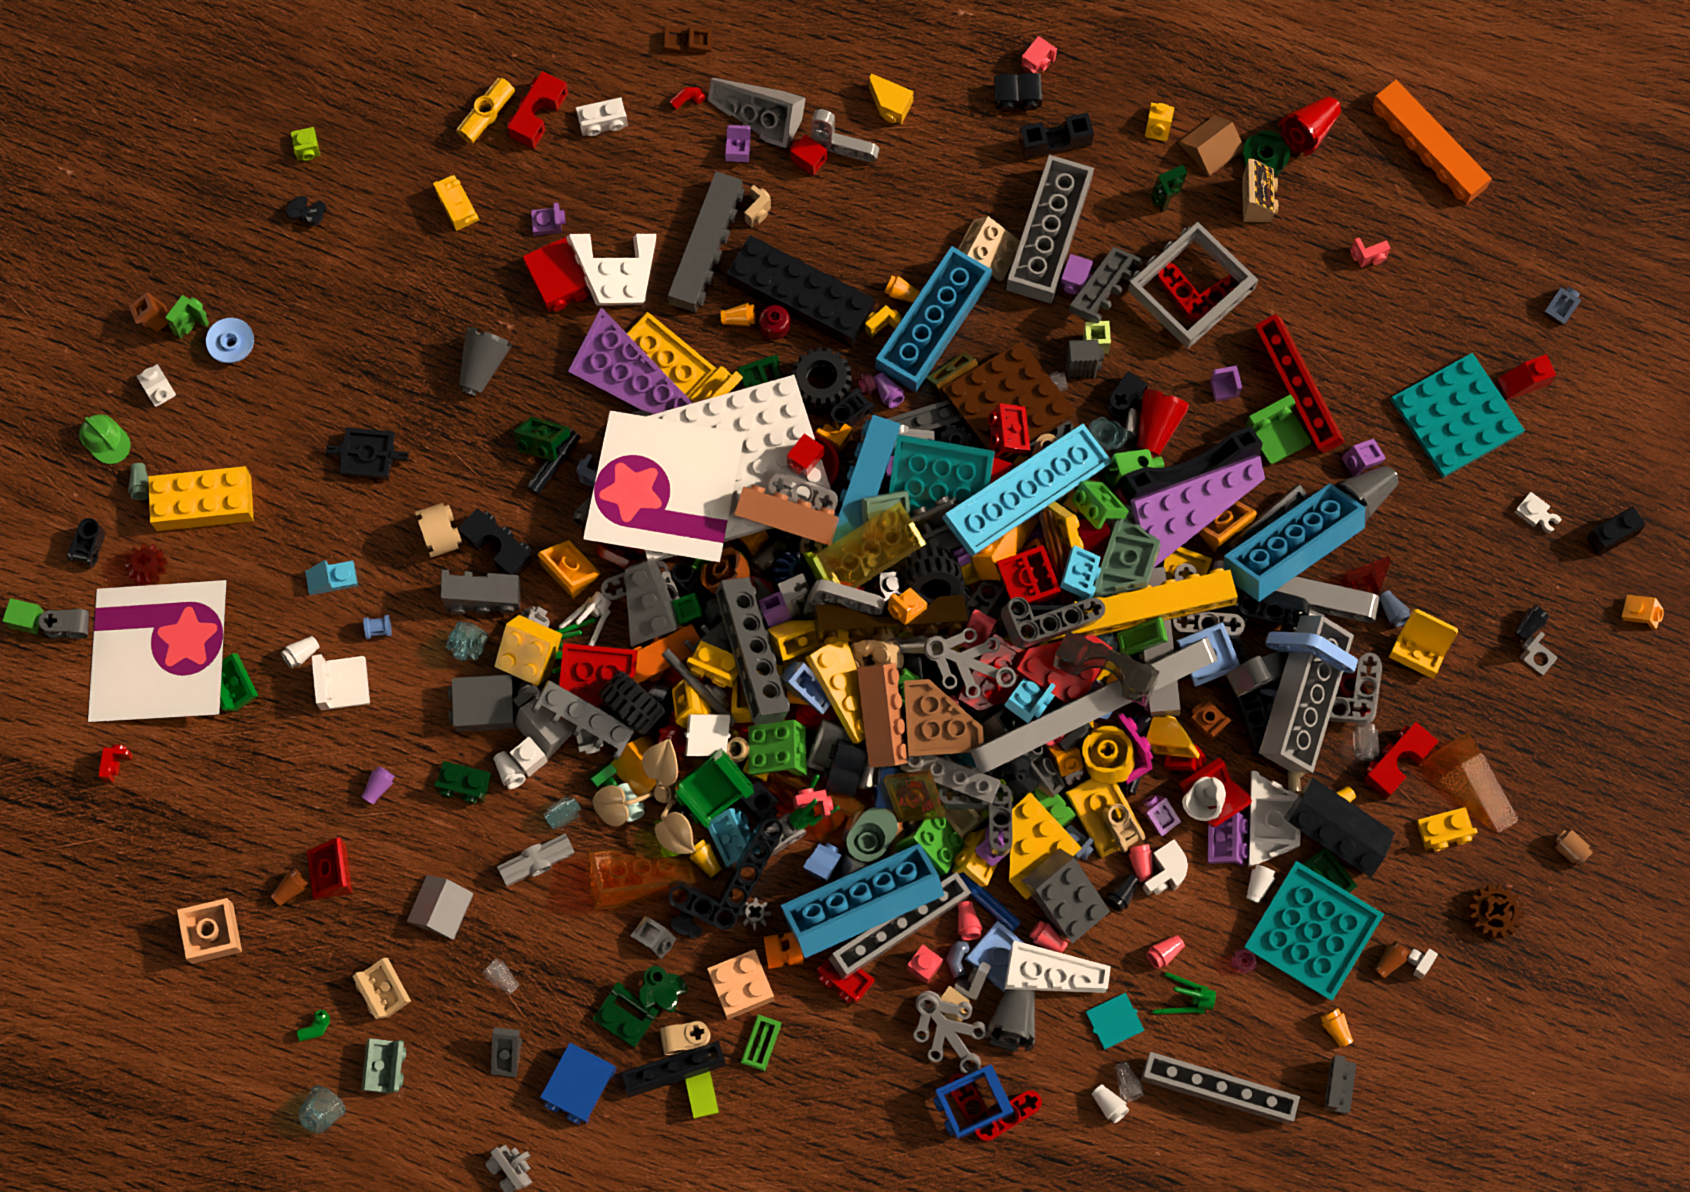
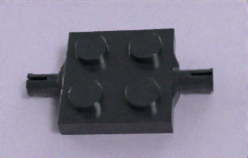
M346 427L345 439L341 446H326V455L340 456L341 476L389 480L394 460L409 461V452L395 451L394 431Z

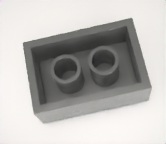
M1061 848L1022 880L1056 932L1072 944L1110 912L1076 859Z

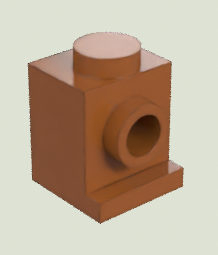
M148 292L129 306L134 321L137 324L141 322L146 328L150 327L156 332L168 324L165 318L168 314L166 305Z
M1210 701L1205 705L1200 702L1191 711L1193 716L1190 723L1210 743L1228 727L1231 721ZM1209 714L1214 720H1206L1205 715Z

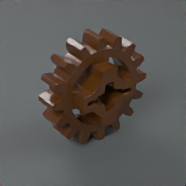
M1492 884L1486 886V891L1480 888L1477 891L1479 896L1473 895L1471 897L1472 902L1475 904L1468 906V910L1473 911V914L1468 918L1477 922L1473 926L1474 929L1482 928L1480 935L1483 936L1489 932L1490 939H1494L1497 934H1499L1501 939H1504L1506 932L1512 935L1515 933L1513 927L1519 928L1522 925L1517 919H1522L1525 915L1519 912V909L1524 904L1516 902L1519 895L1512 896L1510 894L1512 888L1509 887L1503 891L1502 884H1498L1495 889ZM1494 896H1499L1505 900L1496 899ZM1481 905H1482V907L1484 908L1483 916H1481V913H1480V906H1481ZM1501 906H1503V909L1500 910L1499 914L1492 915L1491 917H1489V915L1492 913L1494 909H1499ZM1510 907L1512 910V918L1508 915ZM1488 923L1496 924L1498 927L1490 926Z

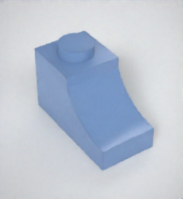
M792 661L781 675L783 686L794 696L809 704L819 714H824L831 703L815 674L805 663Z
M826 843L825 846L818 844L814 853L807 859L803 867L805 872L828 884L842 859V856L838 854L839 849L829 843Z

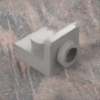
M982 961L978 969L973 968L968 981L958 978L953 989L967 999L977 1000L991 965Z

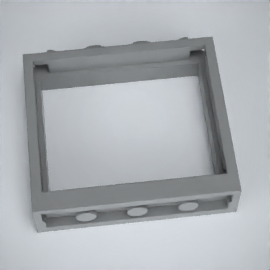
M1197 222L1192 227L1185 228L1180 233V238L1177 241H1170L1164 247L1163 253L1159 257L1153 256L1147 262V267L1142 272L1139 270L1135 272L1134 276L1129 280L1128 292L1189 349L1255 290L1258 279ZM1196 241L1240 284L1187 331L1142 287L1190 244Z

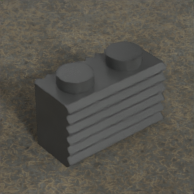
M1098 340L1069 341L1066 355L1067 378H1094L1097 370H1101L1102 361H1104L1103 347H1099Z

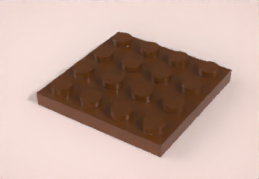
M1023 341L942 388L944 396L986 450H992L990 446L991 431L988 425V415L999 403L1026 407L1030 443L1076 416V411ZM1003 452L999 457L995 458L1003 460L1013 453Z

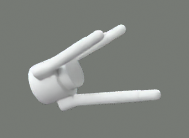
M595 592L592 597H589L581 607L559 625V629L567 626L579 615L580 617L576 620L577 625L589 614L594 617L601 615L589 643V646H594L606 618L611 613L608 609L611 601L606 599L602 593Z

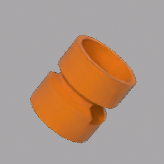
M792 932L784 933V936L781 938L777 934L763 936L768 969L783 967V964L786 962L790 966L804 963L803 954Z

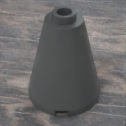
M467 327L459 386L463 387L462 392L475 396L476 393L483 392L511 349L512 343L486 331L478 333V329Z
M1383 466L1339 481L1334 486L1365 507V522H1367L1398 486V474L1394 469Z
M1006 989L986 1028L984 1037L987 1038L989 1036L991 1044L1001 1049L1017 1052L1018 1047H1025L1024 1052L1034 1048L1035 990Z

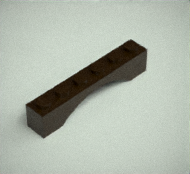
M952 595L939 596L931 604L927 605L926 610L906 625L894 617H878L863 614L841 603L815 605L813 621L817 644L825 643L832 645L837 642L849 641L858 643L863 640L883 641L891 638L909 639L919 636L930 638L936 635L947 634L955 636L966 629L968 616L964 596Z

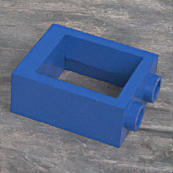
M992 1064L936 1089V1097L933 1098L936 1109L939 1113L943 1111L947 1119L944 1125L949 1136L954 1135L956 1140L1004 1119L1014 1112ZM984 1078L1000 1112L960 1130L945 1095Z

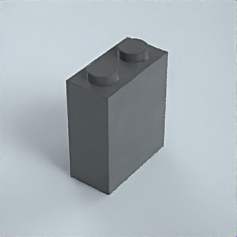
M512 675L452 678V686H448V699L453 701V710H449V724L453 725L455 731L515 729V702L513 700L515 697Z

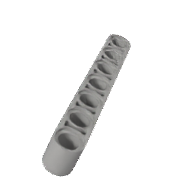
M1224 561L1214 562L1212 570L1224 569ZM1296 576L1275 590L1306 599L1309 603V609L1315 612L1366 623L1375 622L1379 596L1373 593ZM1235 585L1236 593L1240 595L1241 588Z

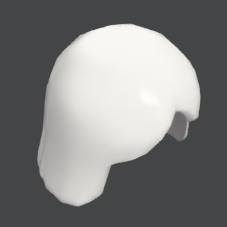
M1205 776L1199 778L1183 797V808L1194 819L1200 821L1216 819L1221 813L1225 802L1226 791L1224 785L1215 777ZM1207 806H1217V807L1210 810Z

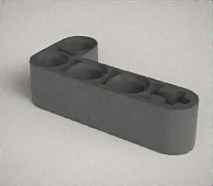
M1014 597L1001 609V618L1013 645L1017 648H1026L1094 624L1104 615L1105 605L1100 599L1093 597L1034 617L1028 602L1024 598ZM1011 607H1015L1019 611V616L1012 612ZM1086 610L1092 611L1083 616V612H1085ZM1065 615L1071 617L1073 622L1072 624L1067 622V620L1065 619ZM1043 622L1050 626L1051 631H1047L1043 627ZM1021 630L1028 633L1029 639L1022 636Z
M1277 651L1262 658L1257 656L1228 672L1226 677L1236 696L1239 697L1281 679L1289 652Z

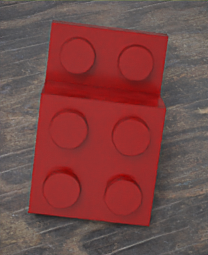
M1062 544L1065 563H1067L1069 554L1065 544ZM1044 545L996 562L1010 600L1014 597H1021L1028 604L1043 605L1060 599L1061 590L1051 566L1048 550H1045Z

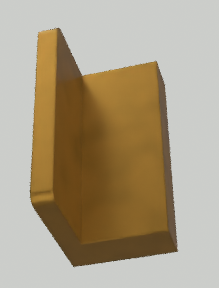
M964 352L926 377L930 386L938 390L942 400L945 401L947 398L942 393V388L979 365L975 358Z

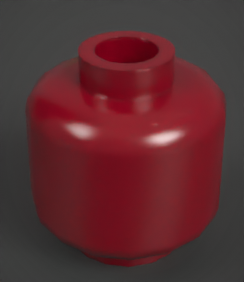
M771 305L762 311L759 318V326L763 335L772 340H778L787 335L790 330V316L785 308Z

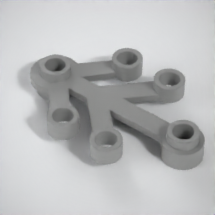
M966 628L962 633L946 640L940 636L929 638L924 645V652L930 660L937 662L943 677L942 683L946 689H954L958 684L956 676L951 674L946 658L956 662L966 686V695L970 699H977L981 694V689L975 684L969 668L995 678L997 683L1003 688H1009L1016 682V674L1011 668L1003 667L997 669L973 659L988 652L996 653L999 651L1000 642L997 638H988L985 643L961 653L951 648L964 642H975L977 633L973 628ZM972 631L974 638L967 640L965 638L966 632ZM996 641L998 644L997 648L994 650L989 649L988 643ZM936 644L941 646V652L937 654L932 652V647ZM1005 673L1011 676V680L1007 683L1001 680L1002 675ZM948 677L955 679L953 686L945 684ZM976 687L978 689L977 695H969V689Z
M932 991L920 993L916 999V1008L921 1013L919 1025L916 1026L914 1031L915 1040L918 1042L928 1040L930 1017L937 1024L933 1045L928 1050L929 1060L932 1062L942 1060L944 1054L942 1047L946 1037L961 1058L960 1070L963 1074L969 1075L980 1070L981 1060L979 1056L969 1052L956 1032L971 1035L974 1039H982L986 1034L985 1024L974 1022L971 1025L946 1019L942 1013L955 1014L960 1019L965 1020L970 1018L972 1014L971 1004L961 1002L957 1005L941 1001L939 995ZM925 1000H930L933 1004H926ZM966 1008L969 1012L963 1013L960 1009ZM980 1028L983 1032L977 1033L974 1029ZM923 1031L926 1035L920 1036L917 1032ZM938 1051L940 1055L935 1056L931 1052ZM967 1060H972V1061H974L975 1063H974V1064H969V1063L967 1062Z

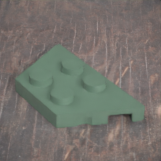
M1127 518L1117 519L1100 567V574L1094 585L1096 590L1093 597L1146 588L1161 547L1160 540L1152 534L1146 533L1144 528L1138 524H1133Z

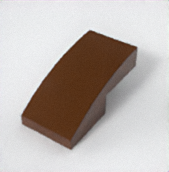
M689 26L688 30L665 27L663 30V52L696 54L708 53L712 50V29Z

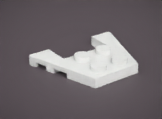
M569 234L567 236V241L569 245H572L576 254L574 257L577 263L581 265L586 276L584 279L596 306L641 305L644 303L656 234H636L633 236L636 258H593L590 234Z

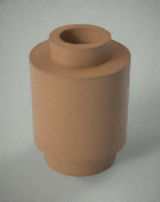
M1564 830L1554 840L1557 843L1555 848L1572 864L1576 863L1578 866H1581L1593 853L1589 849L1590 845L1573 830L1569 833Z

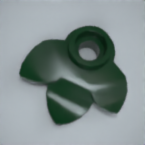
M652 966L643 975L644 985L639 991V999L645 1009L656 1003L663 1010L673 1013L678 1003V995L686 994L688 987L685 981L677 974H670L662 967ZM654 974L660 977L659 982L653 979Z

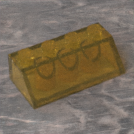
M897 502L814 555L818 557L830 581L856 589L924 546L926 542L901 502Z

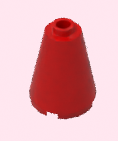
M1326 96L1285 115L1279 122V126L1281 125L1282 128L1280 135L1284 138L1283 141L1289 146V149L1295 153L1299 151L1305 153L1303 156L1313 154L1341 114L1340 103L1335 98Z
M1145 389L1142 398L1136 448L1139 450L1148 449L1153 458L1154 455L1159 456L1188 412L1189 404L1175 396L1170 395L1169 397L1162 395L1163 392Z

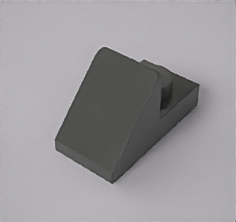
M494 1027L492 1033V1075L517 1076L522 1039L519 1038L520 1030Z

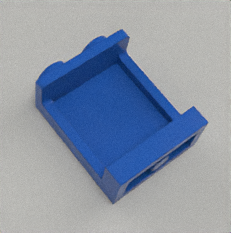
M569 1043L540 1097L545 1102L544 1107L555 1113L558 1110L567 1113L566 1118L575 1124L580 1125L581 1122L588 1124L589 1117L609 1079L613 1078L617 1069L607 1061Z

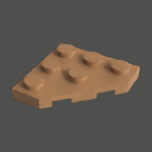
M931 680L904 681L908 756L970 753L971 749L984 744L983 726L966 713Z

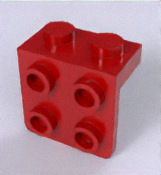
M1217 758L1179 783L1183 796L1201 777H1215L1223 783L1226 797L1222 811L1216 819L1205 821L1211 827L1220 825L1252 803L1251 797L1231 780L1225 762L1221 758ZM1207 806V807L1211 810V809L1216 808L1217 806Z

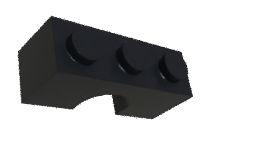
M1087 112L1065 117V121L1061 125L1053 128H1044L1043 122L1021 126L1018 140L1025 160L1091 146L1094 131Z
M477 508L458 527L460 536L477 551L489 542L498 543L501 545V550L493 559L495 566L504 574L520 576L533 562L532 550L524 542L518 543L513 539L514 534L507 527H499L495 523L496 519L488 511L483 513Z

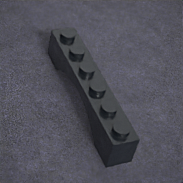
M1251 426L1229 434L1208 451L1184 463L1164 468L1145 466L1125 474L1121 493L1131 506L1130 500L1247 457L1253 455L1260 456L1263 443Z

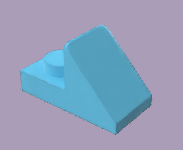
M324 560L305 571L309 595L358 586L353 561L328 565L327 561Z

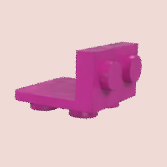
M1121 713L1118 715L1119 726L1130 738L1135 755L1134 768L1125 781L1128 785L1152 769L1151 759H1153V756L1150 752L1151 745L1145 736L1140 737L1136 732L1138 728L1131 717L1126 718Z

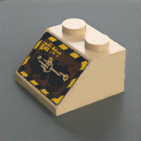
M1248 159L1242 177L1243 222H1272L1274 214L1278 213V200L1274 199V192H1277L1278 179L1274 178L1272 168L1254 159Z

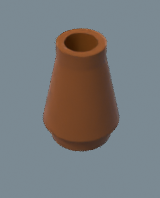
M298 870L288 871L275 892L271 894V897L278 905L282 906L285 902L306 890L305 886L309 882Z
M1394 941L1392 944H1388L1373 969L1385 979L1390 973L1408 961L1407 957L1410 953L1400 943Z

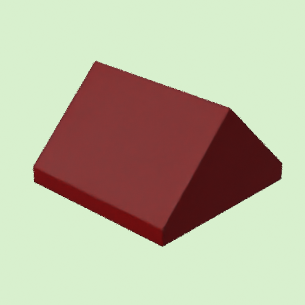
M340 837L307 850L313 900L352 894L346 844Z

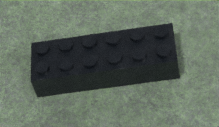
M749 235L726 273L727 285L768 306L778 305L785 308L790 317L850 348L853 347L863 330L866 318L874 311V298Z

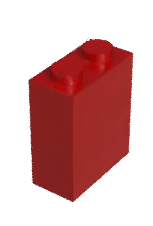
M566 237L523 256L525 267L548 313L553 310L560 311L567 304L573 301H582L591 294L584 279L586 276L580 264L577 263L574 257L575 254Z

